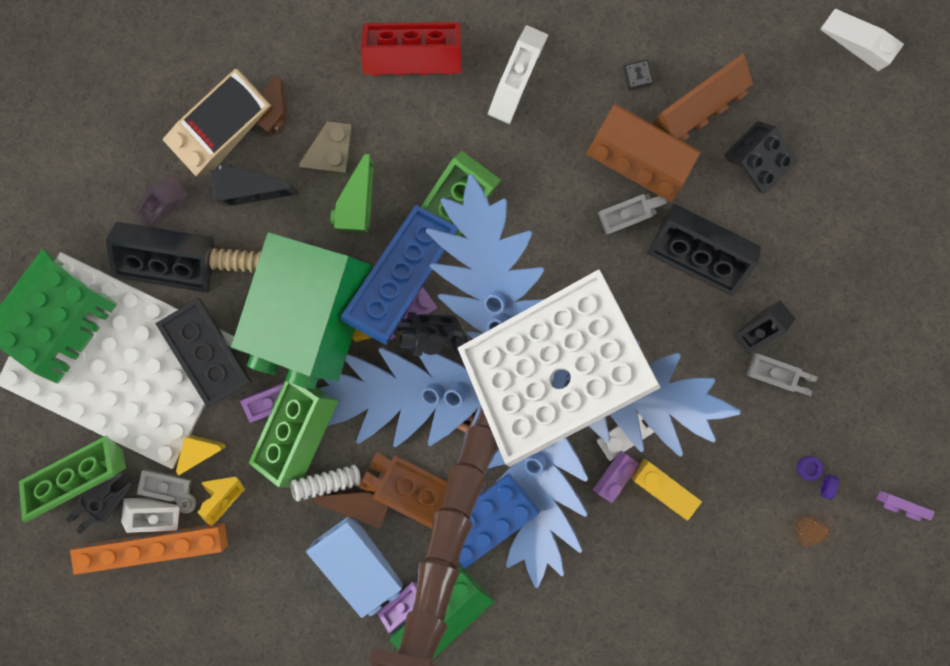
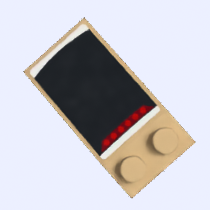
M234 69L174 125L163 138V141L195 176L207 175L221 163L271 105L238 69Z

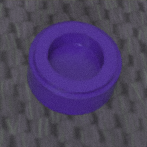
M805 456L799 460L797 472L803 479L814 481L822 475L823 465L819 459L813 456Z
M828 474L824 477L820 489L821 497L829 500L835 497L839 485V478L837 476Z

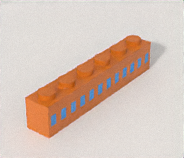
M225 522L215 523L212 527L210 525L177 529V531H163L80 544L71 549L70 554L73 574L76 575L218 553L228 547Z

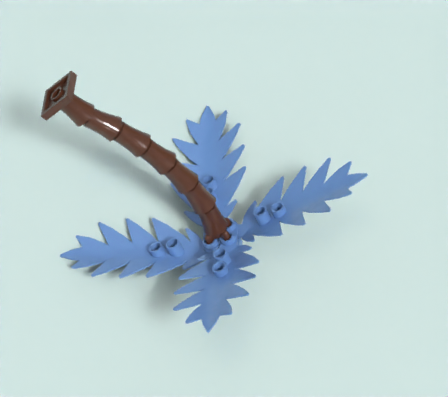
M473 174L469 175L463 204L446 198L440 200L449 218L466 238L431 228L426 229V233L457 260L470 267L465 268L431 263L430 268L465 293L475 297L468 298L439 294L438 298L458 316L479 331L485 333L545 300L517 301L538 281L544 272V268L535 267L509 270L526 249L533 233L528 230L500 239L507 218V200L503 198L490 205ZM470 330L466 332L472 339L483 334ZM381 347L379 352L394 374L392 375L367 361L347 354L345 361L361 379L341 374L339 381L324 379L329 385L319 389L324 390L339 401L328 426L344 422L368 409L356 440L358 444L374 435L400 411L393 446L397 447L408 439L435 410L428 445L432 446L449 435L478 408L473 426L465 432L458 461L455 466L449 469L447 486L440 510L433 514L432 531L425 556L426 562L419 563L415 601L412 611L406 615L398 653L373 649L369 658L372 666H435L432 659L447 630V624L444 620L454 585L460 573L455 569L457 568L466 538L473 526V523L470 521L473 509L487 483L485 474L488 468L504 465L505 462L466 367L439 353L427 355L423 352L422 356L419 357L428 370L426 372L400 355ZM675 353L649 364L661 388L610 415L627 438L640 452H643L644 444L638 411L659 438L681 457L683 451L671 416L696 435L715 442L716 437L708 419H723L740 415L741 410L722 399L708 394V391L715 383L714 378L694 377L669 383L681 357L679 353ZM565 370L555 372L554 379L551 382L553 388L563 389L568 386L571 380L570 372ZM606 417L589 425L606 443L610 442ZM567 438L514 464L498 479L499 481L510 473L540 510L539 515L521 527L510 548L506 567L510 568L525 560L527 571L535 588L539 587L547 564L558 572L560 576L564 575L561 554L553 533L579 553L582 552V547L572 526L556 502L558 501L584 517L587 516V511L563 473L558 469L559 467L585 482L588 480L580 459Z

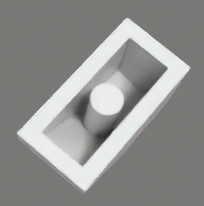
M123 498L121 523L126 533L177 531L180 507L151 498Z

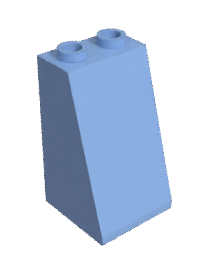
M346 517L314 540L306 551L361 618L367 614L369 616L374 615L381 609L380 605L386 600L391 602L401 593L402 581L358 520Z

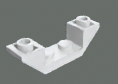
M528 25L525 26L497 87L488 111L489 116L510 124L531 72L548 38V34Z

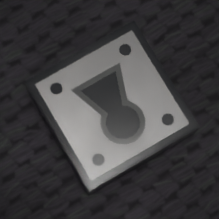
M648 59L623 66L628 90L649 86L654 83Z

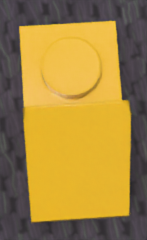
M230 477L202 482L203 487L212 496L204 501L198 514L212 527L245 490L239 479Z

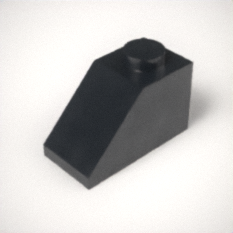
M779 300L758 314L740 329L735 336L745 349L751 353L787 332L796 318Z

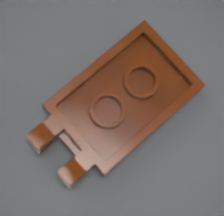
M376 452L369 468L381 472L379 478H376L371 473L366 472L359 488L375 492L372 499L432 529L433 514L440 510L447 482L396 455L393 456L392 460H389Z

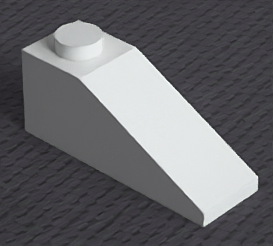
M834 9L820 29L877 71L888 66L904 45L884 29L837 9Z

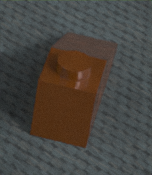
M363 489L337 491L329 494L323 492V495L319 496L316 494V497H313L311 502L377 529H380L388 506L372 499L375 492Z

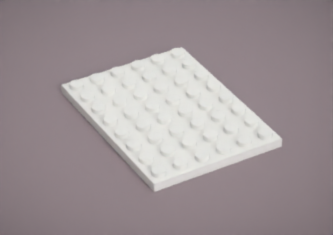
M60 252L57 259L64 263L63 268L96 292L105 293L117 303V306L111 313L104 310L109 314L106 320L100 319L90 312L85 318L94 321L100 329L97 332L91 331L94 337L82 352H78L79 357L76 360L58 353L56 358L65 361L70 366V369L64 372L65 375L58 384L32 373L9 356L0 374V386L102 436H108L111 440L171 469L175 468L180 457L184 437L191 435L205 406L155 324L178 310V308ZM220 329L231 347L234 336Z

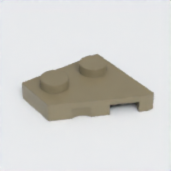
M327 121L299 163V168L347 174L352 125Z

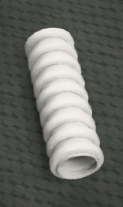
M351 465L350 468L344 467L343 470L340 468L336 469V472L331 470L329 474L323 472L321 476L315 474L313 478L307 476L306 479L299 478V481L294 479L291 482L293 498L298 502L301 498L304 500L308 499V496H311V498L316 497V494L321 496L323 492L329 494L331 490L337 492L339 488L345 490L346 487L359 486L361 483L360 472L355 465Z

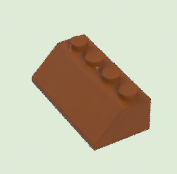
M743 54L738 56L661 112L652 123L681 141H685L690 137L688 132L694 127L697 131L709 123L707 118L715 113L716 116H719L729 108L727 103L733 99L737 103L749 94L747 89L753 85L746 57Z
M614 103L586 155L672 202L688 177L701 151Z

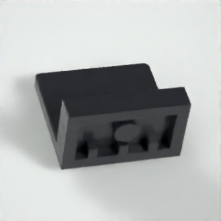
M757 121L724 154L729 162L745 169L759 192L763 194L796 162L794 154L777 127Z

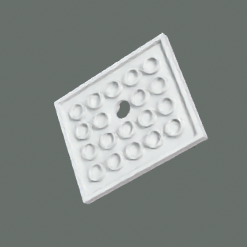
M600 270L591 273L458 347L505 464L509 467L661 388ZM559 370L568 371L571 375L570 383L563 389H555L551 384L554 379V373Z

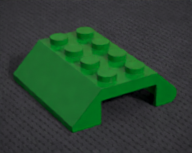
M42 249L0 305V349L32 373L58 384L64 377V372L70 369V366L65 361L56 358L58 353L76 360L79 357L78 352H82L94 337L91 331L97 332L100 329L94 321L85 318L90 312L98 318L106 320L109 314L104 310L111 313L117 306V303L105 293L96 292L63 268V262L47 250Z

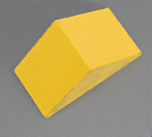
M194 435L184 437L176 469L177 474L180 475L226 448V445L222 442Z

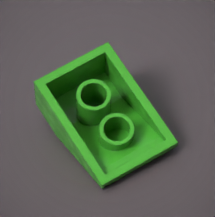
M461 151L452 159L421 208L455 225L449 218L440 200L446 198L463 204L468 176L471 174L475 176L488 199L501 179ZM458 229L456 235L461 236L462 232Z
M364 154L338 198L336 209L331 210V224H334V228L340 233L369 235L374 162L370 154Z

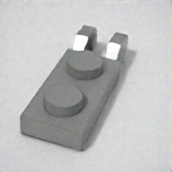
M757 353L753 354L746 374L748 377L807 396H811L813 391L806 387L797 386L799 377L809 382H816L818 378L803 372L800 368Z

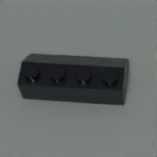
M674 203L665 216L647 254L734 296L757 266L761 246Z
M116 221L106 238L112 277L209 292L212 275L209 259L214 248L213 237Z

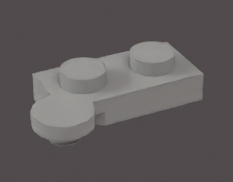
M148 469L142 470L137 494L170 502L176 501V505L180 507L179 511L182 513H190L197 506L196 498L189 494L193 479Z

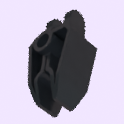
M124 473L117 474L98 484L78 498L79 507L65 520L68 523L73 522L84 511L90 518L78 526L76 531L79 534L84 532L94 522H105L123 501V498L127 496L133 485L132 482H129L119 492L113 491V485Z

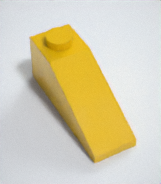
M645 458L631 476L634 482L687 521L702 503L701 500Z

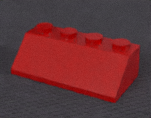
M460 22L363 23L361 41L363 74H370L372 76L395 74L403 76L406 74L429 75L443 73L445 75L461 73Z

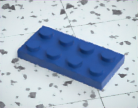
M510 473L479 495L470 519L473 526L459 557V562L464 568L475 562L540 513L538 507Z

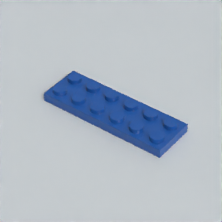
M415 205L341 315V321L386 345L431 275L433 269L430 268V264L438 263L446 251L426 233V229L431 228L456 235L458 228Z

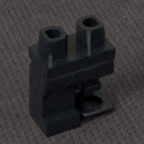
M408 312L407 319H402L394 332L395 336H399L400 347L411 348L415 356H422L423 352L427 355H435L444 345V347H452L457 357L461 358L458 347L468 342V338L455 315H417L416 312Z

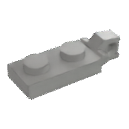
M648 193L597 213L605 234L608 235L653 217L652 215L657 214L655 208L667 202L661 196L651 199Z

